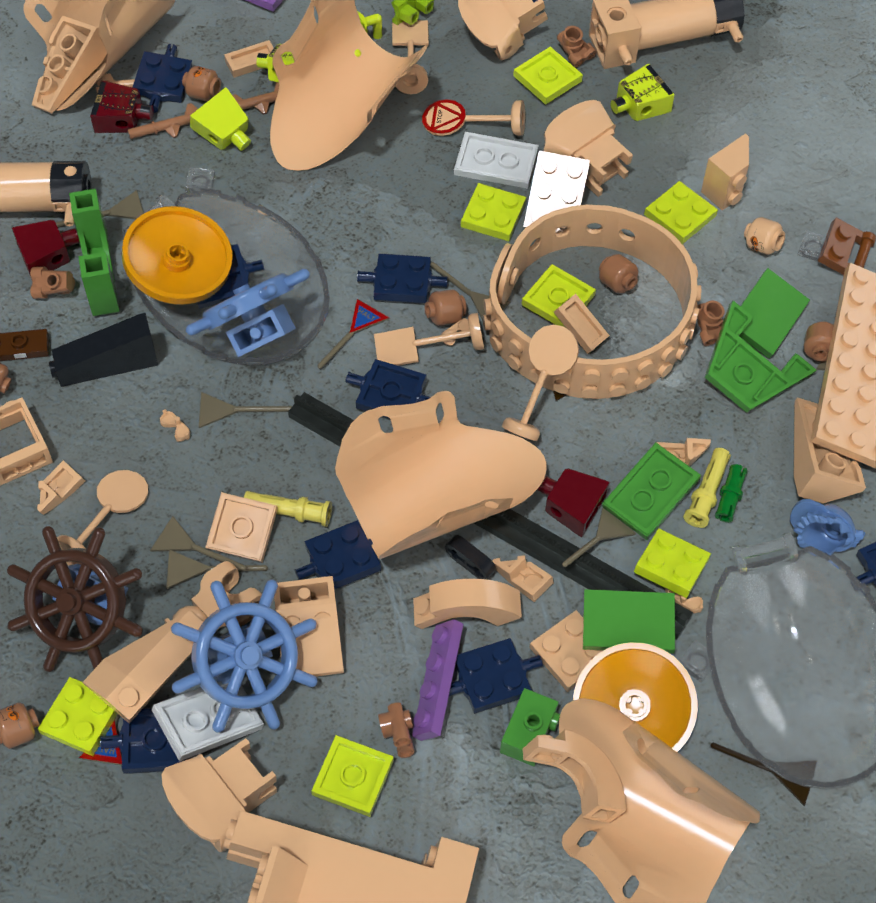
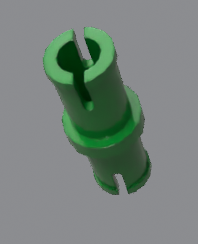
M733 464L730 466L726 483L720 489L721 499L715 517L717 519L720 518L722 522L729 523L733 521L737 503L742 499L743 492L741 489L748 470L741 465Z

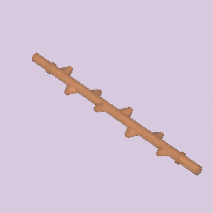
M276 82L274 92L247 99H242L236 94L232 96L242 110L255 107L262 114H267L269 103L276 101L279 82ZM189 103L187 104L185 115L158 122L151 121L152 123L128 129L129 137L133 139L152 133L157 134V132L165 130L170 136L176 138L180 126L190 124V115L198 110V108Z

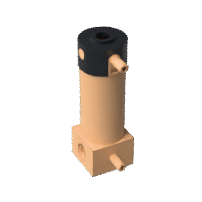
M593 0L589 37L594 48L597 50V55L604 69L636 63L638 50L706 36L712 37L731 33L735 42H741L743 35L740 30L744 24L743 0H648L630 4L629 0Z
M86 161L0 163V212L65 213L64 224L69 227L75 224L69 193L92 189L90 169Z

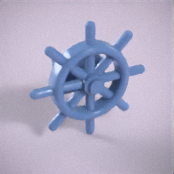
M301 269L289 276L285 273L278 274L251 288L248 284L233 290L235 296L204 311L202 319L186 327V333L192 336L206 329L210 331L241 316L244 323L226 332L237 356L240 357L296 328L284 304L269 311H266L263 304L293 290V286L309 278L310 272L307 269Z
M268 580L266 582L259 603L241 602L230 604L223 584L220 581H214L211 583L210 588L219 609L213 612L198 630L181 623H174L171 627L174 635L193 642L191 658L194 673L175 681L172 684V690L174 693L179 694L196 685H200L207 695L221 703L212 725L213 730L217 733L225 729L232 707L239 709L261 707L269 728L275 730L279 728L280 720L272 701L286 690L292 680L308 687L317 685L318 680L316 676L296 669L298 662L296 638L314 630L317 625L316 621L310 618L290 627L278 612L271 609L270 606L278 588L275 580ZM250 615L253 616L252 622L240 627L236 616ZM264 622L276 633L267 639L262 630ZM225 623L229 633L218 638L214 637L213 635L217 629ZM281 646V662L270 658L273 656L271 650ZM259 668L276 674L271 683L266 687L259 673ZM246 673L254 694L238 696V691ZM221 681L222 684L228 683L226 690H224L217 682Z

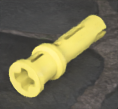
M724 448L714 449L701 485L692 493L691 506L685 511L683 516L684 520L691 526L704 528L709 523L708 515L711 508L716 505L717 499L715 494L731 457L730 452Z
M250 491L245 492L244 498L276 505L278 507L276 514L295 517L301 523L305 520L318 522L324 527H327L330 522L332 513L331 501L321 503L309 501L308 497H302L297 500Z

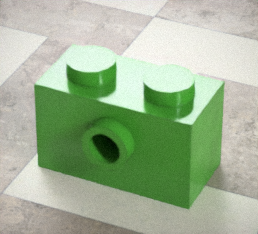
M524 688L501 741L500 753L535 767V762L523 760V748L537 735H548L549 730L555 732L560 718V714L557 713L559 701Z

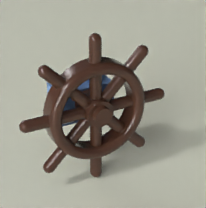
M46 526L42 530V535L50 554L38 562L31 572L14 564L7 568L8 575L26 583L24 590L26 614L10 620L7 627L10 631L14 632L30 625L36 635L50 646L43 664L46 672H52L55 669L61 651L71 653L87 651L93 669H95L103 660L98 646L107 642L117 629L134 637L140 636L143 632L140 625L123 617L126 604L125 596L128 591V587L125 585L141 579L142 571L134 568L119 575L114 566L106 558L98 554L105 537V530L99 527L93 531L87 549L70 548L61 550L54 529ZM72 561L81 564H74L68 566L66 562ZM54 569H56L60 579L58 585L47 580ZM43 592L53 596L52 599L55 602L44 606ZM61 612L62 616L56 629L48 617ZM73 619L76 621L82 638L67 636ZM89 622L100 625V627L93 633Z

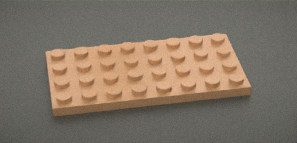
M849 263L844 271L811 442L876 468V273Z

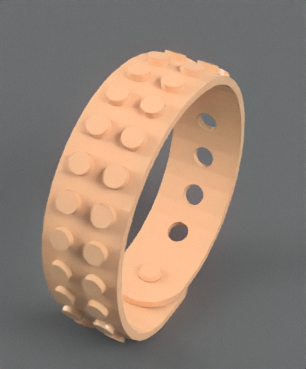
M576 205L555 210L539 217L521 232L514 244H505L493 269L490 279L489 298L484 299L485 315H483V326L485 331H489L490 343L494 351L498 352L512 369L536 383L541 371L536 369L530 360L528 350L532 338L518 329L509 320L500 304H506L519 276L540 257L569 247H603L638 258L662 274L678 296L683 319L669 336L647 350L615 359L600 360L578 357L573 367L564 374L554 376L547 374L542 387L577 398L604 399L623 396L645 389L659 378L668 375L677 359L681 361L688 349V346L685 345L688 339L692 340L699 313L697 301L700 302L701 285H697V266L692 262L683 244L667 229L651 219L612 206ZM591 223H598L602 227L598 229L588 228L587 225ZM568 226L564 231L555 233L558 228ZM621 229L630 230L635 236H627Z

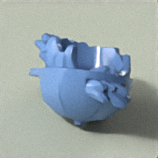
M802 499L795 504L791 511L790 522L794 528L793 531L798 534L797 544L799 547L810 549L813 554L824 552L831 556L834 552H842L850 547H856L865 536L863 530L855 529L851 516L837 505H822L811 499Z

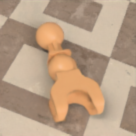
M225 561L204 574L200 583L199 593L191 599L194 606H185L179 609L173 615V619L190 610L204 622L213 612L218 610L219 607L210 588L211 583L214 581H220L223 584L230 604L241 602L259 603L262 593L256 588L250 587L238 594H229L231 589L238 583L239 573L233 563ZM241 615L236 616L239 625L243 626L252 620L253 616ZM166 618L164 621L168 623L170 620Z

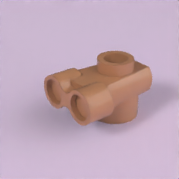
M568 26L558 34L557 40L561 44L563 51L568 54L569 62L577 68L586 60L592 59L597 54V50L591 43L587 44L582 39L583 32L579 27Z
M33 267L31 269L30 275L33 283L30 293L33 299H45L49 294L55 293L69 294L75 287V280L70 271L48 270L46 267Z
M714 300L698 305L697 322L701 328L699 335L704 346L717 342L723 324L724 307Z
M401 703L390 704L388 706L389 712L378 714L384 739L393 736L398 756L401 758L410 757L415 752L408 730L414 728L410 711H404Z

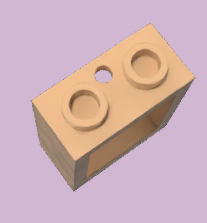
M23 397L8 401L3 406H0V430L25 420L35 443L0 458V486L53 463L49 450Z

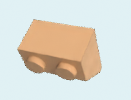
M747 134L742 135L708 159L701 193L721 210L730 205L737 204L743 196L742 190L747 180L746 174L749 167V136Z

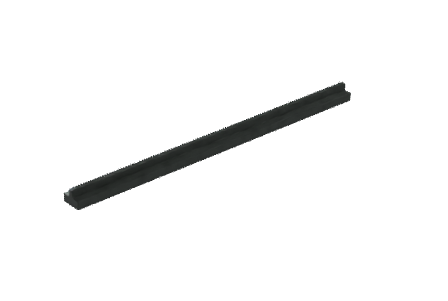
M305 392L301 396H295L294 405L288 411L289 418L339 447L350 424L354 421ZM511 509L474 523L589 590L656 592L587 552L583 553L567 567H563L562 563L580 548ZM675 602V639L677 640L691 619L693 612Z

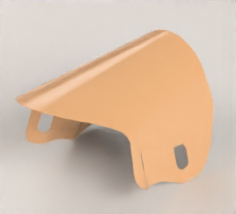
M26 0L24 3L25 17L45 41L47 56H49L51 48L48 44L50 36L62 16L98 27L100 38L107 52L102 63L55 111L68 108L85 95L173 7L175 0ZM37 4L45 6L52 16L51 20L48 22L42 21L34 10Z
M311 0L303 19L291 38L281 44L273 56L272 64L279 80V91L271 120L270 144L277 162L288 170H309L320 166L341 153L366 129L401 77L405 76L422 57L427 49V45L409 57L393 55L382 49L366 33L360 22L355 0ZM314 6L318 14V23L314 16ZM356 49L361 51V56H355L354 52ZM285 52H291L294 63L285 65L281 55Z
M441 391L425 401L405 405L381 406L359 415L350 424L342 439L335 472L367 539L372 540L373 544L371 546L380 560L522 503L540 487L545 479L546 459L536 446L519 436L461 424L457 418L454 395L449 391ZM439 403L442 404L444 412L440 423H438L436 415ZM386 416L391 419L393 427L391 433H385L381 430L378 420L380 417Z
M581 698L567 703L560 714L559 734L564 730L575 732L594 743L608 757L621 780L626 811L610 823L582 818L581 813L563 834V849L570 857L583 862L597 876L615 903H706L731 852L750 822H759L760 812L622 711L594 699ZM587 831L597 832L589 845L584 847L577 845L578 841ZM631 876H635L639 881V886L632 897L627 898L623 894V887Z

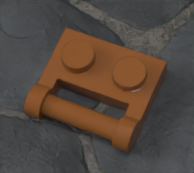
M836 217L830 224L818 262L844 275L845 268L849 264L848 259L853 244L856 242L860 247L854 264L864 268L870 248L875 244L876 236L872 232H863Z

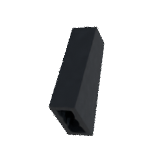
M146 313L138 314L52 349L53 361H49L52 378L58 377L61 387L158 366Z

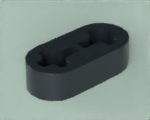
M455 535L445 545V550L449 556L478 579L488 580L496 571L493 561L463 537Z

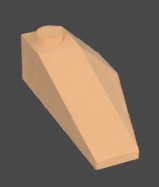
M65 16L61 17L50 36L48 43L51 46L49 56H46L43 61L46 67L43 76L38 79L32 101L33 107L51 114L102 63L107 54L100 38L98 27Z
M797 397L794 405V480L798 496L824 504L863 492L866 486L857 461H851L849 457L811 442L818 404Z
M189 610L104 658L82 683L130 724L192 654L193 642L174 635L171 631L174 623H181L198 630L203 621L192 611Z

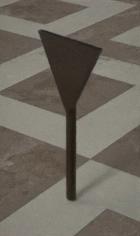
M711 743L712 749L771 772L805 806L817 764L770 766L717 743Z

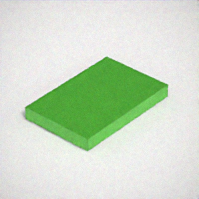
M767 268L740 305L753 316V319L739 337L769 359L775 353L810 299Z
M655 442L605 499L602 507L644 539L648 540L701 479V474Z
M584 589L583 650H606L615 645L632 642L650 644L674 654L675 593Z

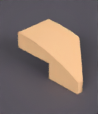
M687 438L685 444L657 443L690 467L709 448L711 439Z
M64 460L43 481H39L40 504H37V510L43 515L66 500L85 482Z
M525 555L517 556V560L501 561L500 558L493 559L496 571L533 602L554 583L553 577L532 562H526Z

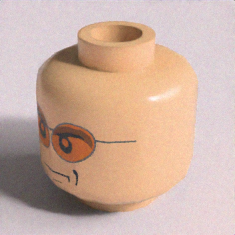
M759 217L746 226L744 237L746 238L747 246L751 250L770 255L775 251H779L783 246L785 232L778 222Z

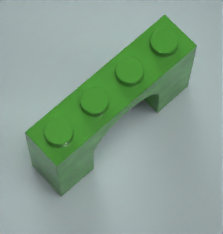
M96 189L69 193L72 215L83 255L78 256L81 278L92 315L97 316L120 312L107 229Z

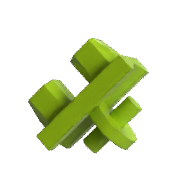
M434 0L392 1L391 4L395 10L392 22L399 25L404 21L409 25H413L419 18V10L425 14L433 11Z

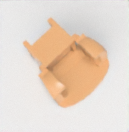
M458 0L462 19L470 32L485 46L496 48L494 51L500 60L508 59L514 55L519 47L524 45V34L548 20L545 11L536 16L537 13L545 9L543 0L536 2L532 0Z
M597 100L584 101L563 111L548 125L544 134V152L590 160L586 186L598 197L603 192L600 186L613 176L619 174L623 179L628 176L629 171L619 162L618 158L628 165L633 157V154L613 137L616 125L608 116L601 102Z
M246 738L214 761L210 756L204 758L202 754H199L196 757L166 767L161 774L164 792L177 816L200 838L210 841L218 852L228 850L223 845L231 819L238 821L240 811L249 813L277 793V788L274 785L276 775L273 771L265 777L259 773L250 761L251 755L248 753L250 742Z

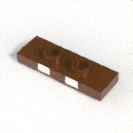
M47 329L0 333V361L49 356V334Z

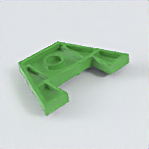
M732 301L728 306L704 378L748 413L809 377L817 370L796 353L781 371L739 337L752 321L753 316L735 301Z

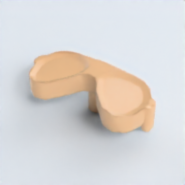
M461 319L443 331L441 335L470 330L468 319ZM456 339L443 341V343L452 346Z
M164 409L160 417V424L168 428L176 427L174 437L177 442L188 440L190 438L189 428L180 420V417Z
M668 589L665 590L666 593H675ZM675 593V602L693 613H700L702 611L703 600L701 597L697 596L687 599Z

